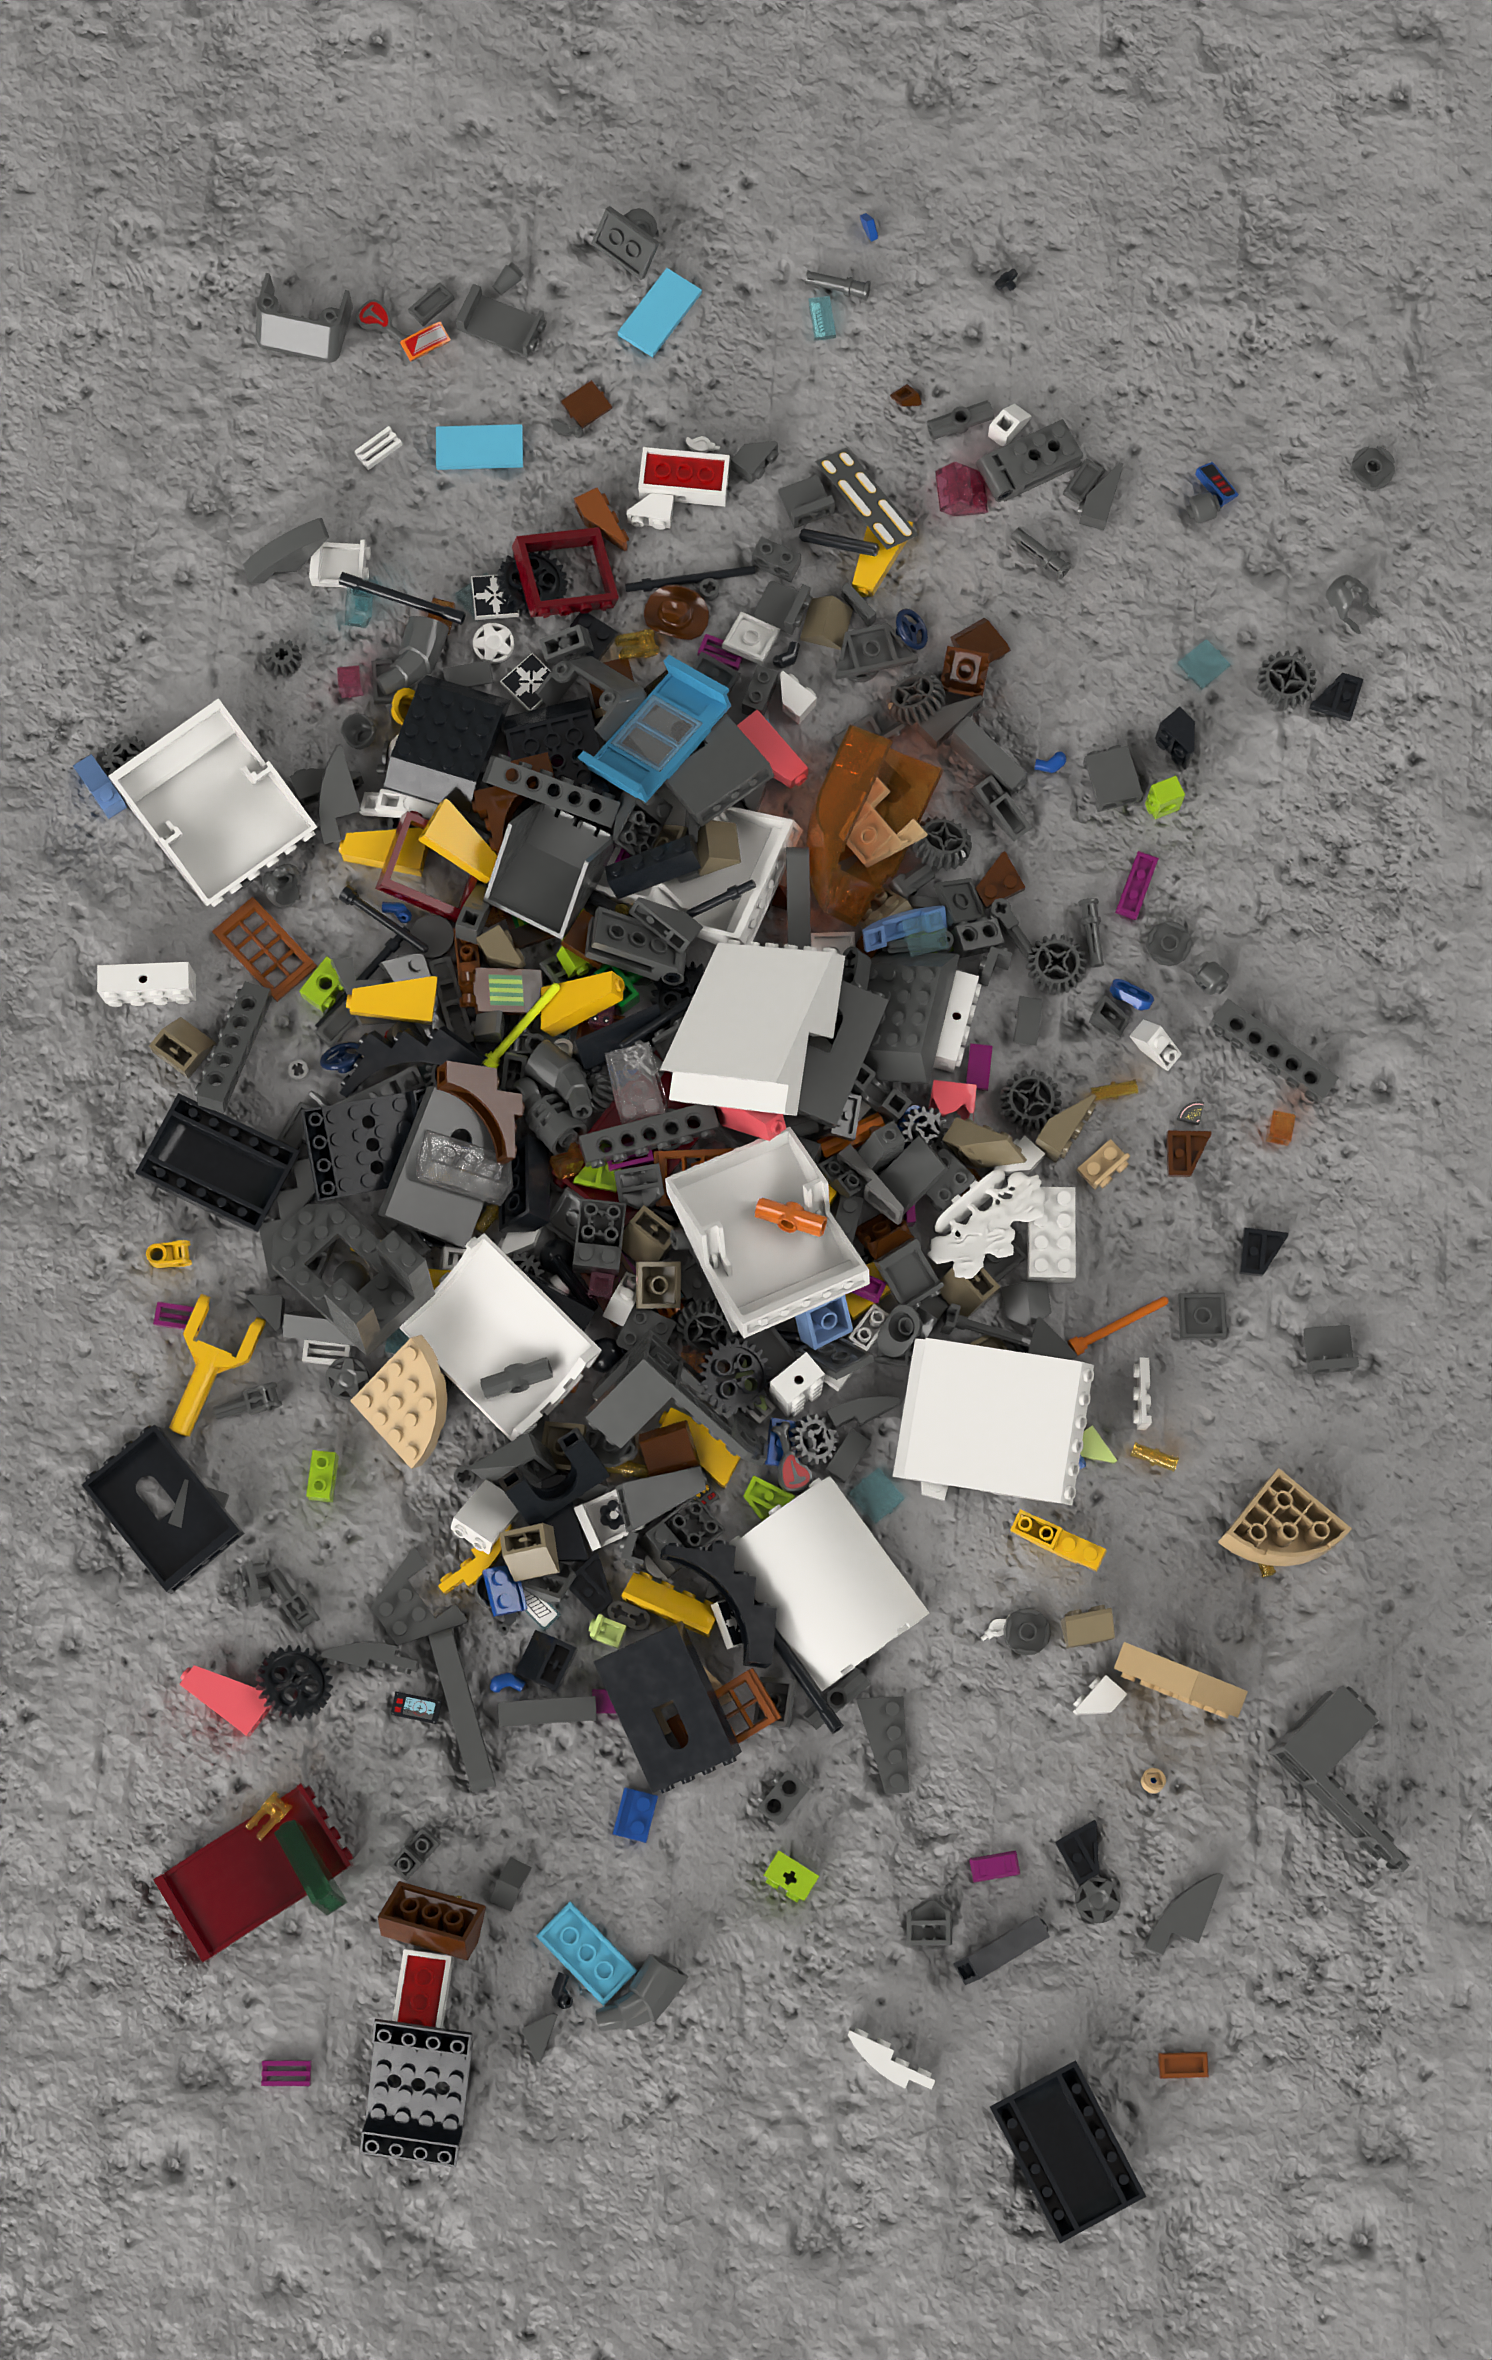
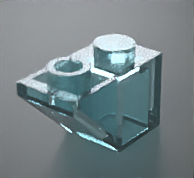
M347 587L344 625L367 628L372 618V594Z

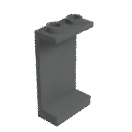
M476 284L472 285L456 318L457 330L527 358L530 352L536 349L539 333L544 332L547 324L544 311L540 310L538 315L535 316L482 295L481 286Z

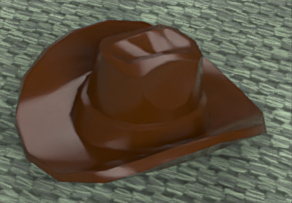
M665 585L659 587L649 597L645 605L644 619L646 625L656 632L678 639L692 640L701 636L707 628L709 610L704 598L697 592L680 585Z

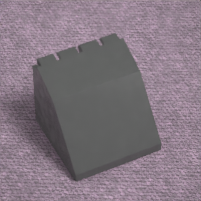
M537 801L508 823L483 901L560 939H564L605 871V866H607L616 846L612 840V834L600 829L596 837L594 835L597 827L583 820H580L576 827L577 817L561 810L557 818L555 815L558 808Z

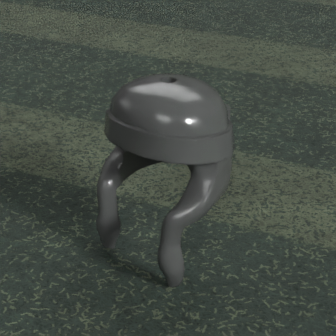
M1342 575L1332 582L1327 590L1326 599L1332 608H1336L1339 618L1348 624L1353 632L1361 634L1359 626L1348 618V611L1355 599L1356 592L1359 594L1362 605L1369 615L1380 618V614L1368 603V588L1358 579L1350 575Z

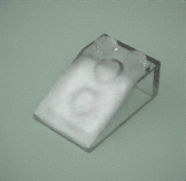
M649 1042L605 1053L614 1100L622 1124L666 1113L668 1103Z

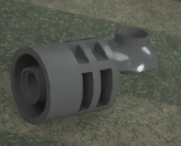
M528 1077L518 1079L508 1090V1092L522 1094V1102L525 1106L523 1114L526 1116V1124L553 1155H567L579 1146V1136L587 1134V1127L581 1120L573 1117L570 1107L558 1094H550L542 1098L536 1083Z

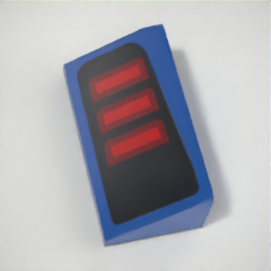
M1213 462L1197 468L1196 477L1208 492L1216 495L1220 507H1223L1239 495Z

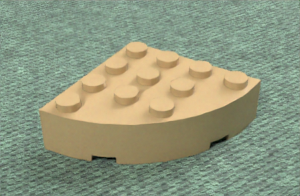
M422 1335L411 1337L350 1400L411 1469L422 1466L434 1451L441 1429H443L447 1411V1392L443 1373L441 1374L437 1363L438 1359L433 1349Z
M1278 1468L1268 1478L1218 1543L1232 1553L1252 1562L1270 1566H1292L1312 1561L1327 1553L1352 1528Z
M1126 1642L1123 1643L1114 1669L1122 1672L1121 1677L1133 1682L1136 1678L1141 1679L1140 1685L1228 1719L1229 1715L1239 1717L1248 1693L1244 1689Z

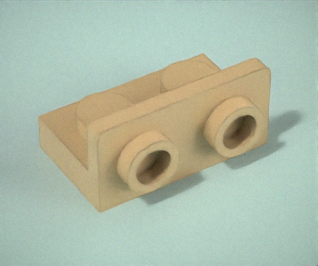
M1110 1139L1080 1165L1076 1171L1094 1190L1099 1186L1104 1188L1112 1181L1110 1176L1116 1171L1121 1173L1128 1167L1129 1163L1127 1161L1130 1155L1128 1153L1124 1154Z

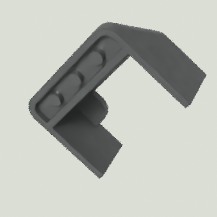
M266 273L257 301L255 338L259 347L326 363L335 362L340 356L353 310L350 292L345 290L340 309L332 307L324 309L320 314L319 321L279 313V302L274 296L273 282L270 274Z
M592 656L559 662L535 693L547 706L558 704L578 676L603 690L604 692L600 696L599 704L606 711V714L594 730L606 743L647 698L645 690L640 685Z

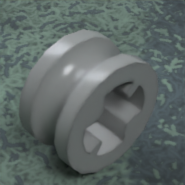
M294 1060L288 1067V1073L295 1081H304L310 1074V1068L304 1061ZM299 1065H302L304 1073L302 1075L299 1073V1076H295L294 1068L296 1066L299 1068Z

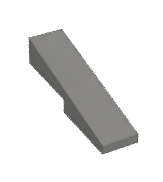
M849 1144L838 1153L837 1161L846 1172L852 1169L865 1185L864 1200L899 1225L902 1222L904 1207L852 1145Z

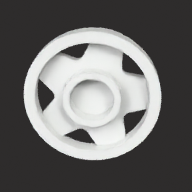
M487 623L475 633L473 648L476 655L482 661H490V664H497L511 656L514 650V638L510 630L504 625ZM484 631V636L479 637L480 634ZM508 638L511 641L510 647L505 643ZM478 649H483L485 651L484 656L478 651ZM497 654L504 655L500 658L494 659Z

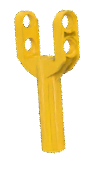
M201 1294L183 1332L196 1366L169 1426L171 1431L185 1437L191 1436L217 1374L249 1363L266 1323L265 1319L256 1317L255 1321L248 1328L236 1358L233 1354L199 1340L196 1342L209 1311L211 1297Z

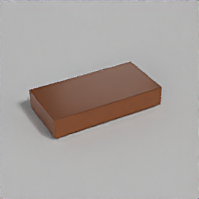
M1207 2052L1158 2053L1160 2079L1209 2077Z

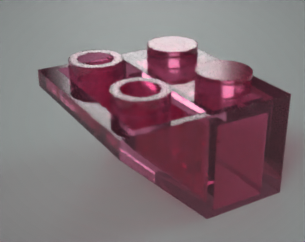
M954 461L935 471L940 512L952 516L976 515L988 512L985 481L979 470Z

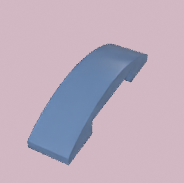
M942 905L913 909L888 916L870 924L862 930L865 951L869 952L886 947L889 941L924 931L928 934L947 928L945 907Z

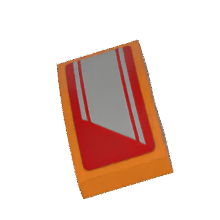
M439 321L405 338L400 344L411 362L427 355L438 347L448 344L451 340Z

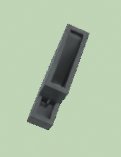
M317 518L298 526L272 540L254 553L243 564L249 583H265L274 572H297L329 538L323 519Z
M341 744L336 745L321 780L318 814L324 844L341 840L335 818L361 811Z
M1221 1873L1210 1875L1180 1893L1157 1918L1142 1948L1159 1955H1164L1171 1933L1199 1944L1224 1875Z

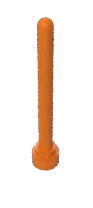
M1161 1297L1085 1337L1075 1336L1069 1339L1067 1343L1079 1356L1085 1353L1088 1345L1168 1304L1169 1300L1167 1297Z

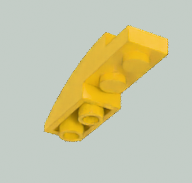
M1021 1509L1010 1529L1011 1532L1037 1546L1096 1572L1107 1552L1105 1548L1063 1530V1528Z
M510 1524L505 1531L513 1530L512 1525ZM500 1537L494 1543L489 1554L479 1551L475 1547L472 1548L471 1551L476 1558L473 1560L471 1558L466 1559L459 1565L460 1570L454 1574L449 1572L440 1579L442 1583L438 1585L441 1591L447 1595L463 1582L469 1588H472L476 1584L478 1577L483 1574L482 1571L492 1568L502 1554Z

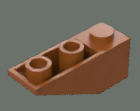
M596 487L575 497V508L584 525L588 528L600 527L603 538L624 552L627 551L628 535L624 529L620 530L618 526L619 519L614 511L611 512L608 508L609 501L605 493L601 494Z
M453 928L458 976H461V972L473 973L475 968H481L478 944L455 938V928ZM473 985L460 986L462 994H473Z

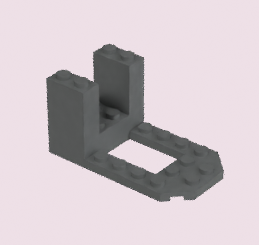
M339 1203L306 1204L273 1234L272 1268L367 1357L435 1295L426 1260L394 1231L380 1241ZM339 1237L378 1272L358 1292L342 1278L329 1288L307 1267Z
M650 1329L593 1387L592 1395L596 1402L587 1410V1423L593 1429H599L611 1445L616 1444L620 1449L673 1397L674 1403L679 1408H685L689 1411L696 1423L707 1427L709 1434L714 1439H720L725 1443L727 1450L732 1455H738L741 1459L759 1466L767 1460L768 1442L764 1436H757L754 1431L757 1426L745 1413L741 1414L739 1409L737 1414H731L730 1408L727 1412L722 1413V1405L714 1409L715 1401L709 1402L712 1405V1409L719 1416L724 1415L728 1419L726 1424L683 1386L680 1381L686 1386L689 1384L695 1390V1394L703 1401L709 1397V1394H701L705 1390V1386H698V1383L703 1381L702 1377L697 1376L699 1372Z
M1343 1685L1334 1693L1331 1690L1327 1691L1268 1753L1376 1860L1384 1859L1387 1862L1385 1866L1390 1871L1401 1873L1410 1865L1406 1861V1855L1392 1843L1394 1838L1387 1831H1380L1374 1825L1376 1820L1367 1812L1363 1814L1357 1808L1358 1802L1349 1794L1345 1796L1339 1790L1341 1786L1331 1776L1329 1778L1326 1777L1328 1772L1379 1721L1375 1717L1376 1712L1368 1704L1363 1705L1357 1699L1359 1695L1351 1687L1348 1686L1346 1688Z

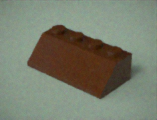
M398 1881L378 1915L381 1936L468 1961L479 1941L486 1906Z

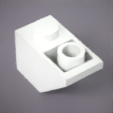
M1016 404L1006 407L990 424L988 437L1000 446H1006L1010 444L1032 416Z
M649 494L627 510V523L636 527L645 525L653 526V528L659 530L671 529L674 495Z
M782 671L780 673L782 711L800 724L815 708L816 694L810 688H804L800 685L794 675Z
M1143 1019L1130 1035V1038L1144 1054L1167 1071L1182 1055L1164 1029L1155 1023Z
M1024 1136L1021 1140L1017 1138L1013 1143L1022 1149L1021 1153L1027 1161L1025 1163L995 1166L994 1170H1003L1005 1176H1010L1014 1172H1022L1025 1175H1029L1043 1160L1045 1153Z
M543 1227L532 1232L507 1233L506 1238H501L498 1247L508 1257H513L514 1252L518 1255L533 1249Z
M629 1272L625 1273L603 1314V1317L622 1327L636 1304V1275Z
M1107 1675L1103 1676L1102 1679L1097 1676L1089 1685L1092 1690L1088 1695L1082 1694L1074 1702L1073 1705L1076 1708L1073 1713L1075 1715L1111 1713L1127 1693Z

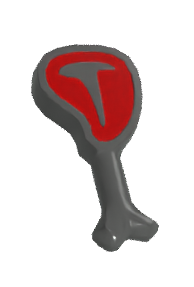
M372 299L367 301L357 312V322L363 329H378L383 333L390 334L399 342L411 336L404 335L393 327L387 308L378 300Z
M783 1421L780 1426H773L771 1429L772 1432L779 1436L784 1452L778 1464V1482L782 1490L786 1492L800 1491L811 1484L812 1473L807 1466L799 1462L798 1458L795 1457L796 1454L791 1450L792 1446L788 1435L791 1425L789 1422Z

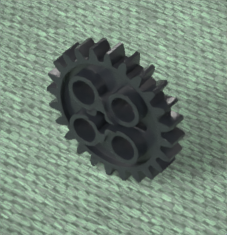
M542 551L528 553L531 566L536 568V570L532 571L534 578H537L536 586L540 601L563 599V595H566L567 592L565 587L568 584V581L564 580L567 573L561 572L563 565L556 566L558 559L550 560V553H547L545 556L542 555ZM513 553V557L507 555L506 562L502 561L496 583L499 584L498 592H504L501 599H509L507 606L514 604V611L516 612L520 608L522 609V615H525L529 609L524 592L519 594V592L523 591L522 583H515L513 579L521 581ZM543 581H549L552 585H547Z
M694 961L691 962L690 967L685 965L684 981L687 982L683 986L666 984L661 977V983L654 982L658 990H651L655 998L650 1000L653 1005H658L661 1015L690 995H693V991L696 990L695 988L699 985L705 972L704 965L701 963L696 968ZM677 1000L673 1006H668L671 1001ZM687 1009L664 1024L665 1027L669 1024L670 1028L674 1026L673 1023L676 1020L685 1016Z
M738 1338L733 1339L732 1343L729 1339L723 1340V1345L721 1342L715 1343L716 1349L713 1347L707 1349L710 1355L705 1354L702 1356L706 1363L698 1364L703 1369V1372L697 1374L698 1377L703 1378V1381L698 1383V1386H705V1390L701 1394H709L706 1402L715 1401L714 1409L722 1405V1413L727 1412L730 1408L731 1414H737L738 1409L742 1414L746 1413V1407L748 1410L755 1409L754 1404H762L759 1397L765 1398L768 1396L763 1390L770 1388L766 1380L772 1379V1376L766 1375V1371L772 1368L764 1365L768 1358H760L762 1350L754 1351L756 1344H751L747 1347L746 1339L740 1344ZM740 1357H744L747 1361L745 1368L739 1364ZM719 1361L725 1365L724 1373H721L717 1368ZM749 1370L754 1372L752 1375L716 1382V1378ZM746 1379L752 1383L751 1391H748L744 1386ZM724 1384L730 1387L729 1396L723 1393Z
M288 1645L285 1651L281 1647L278 1648L276 1653L272 1651L268 1656L269 1658L265 1657L263 1660V1665L258 1669L260 1674L255 1679L261 1682L257 1685L256 1690L263 1691L259 1699H267L264 1707L273 1706L272 1714L277 1710L280 1711L279 1718L288 1714L289 1721L295 1715L298 1721H301L304 1715L307 1719H310L313 1713L317 1715L321 1710L320 1708L326 1706V1701L331 1697L329 1692L333 1688V1685L328 1684L333 1679V1676L326 1675L330 1668L322 1667L325 1660L317 1661L318 1653L316 1652L312 1656L309 1655V1648L301 1652L300 1645L296 1647L295 1651L292 1650L291 1645ZM296 1665L301 1666L304 1672L299 1671ZM274 1673L282 1675L283 1680L276 1678ZM305 1686L311 1687L314 1693L307 1691ZM284 1694L292 1696L293 1701L286 1699Z

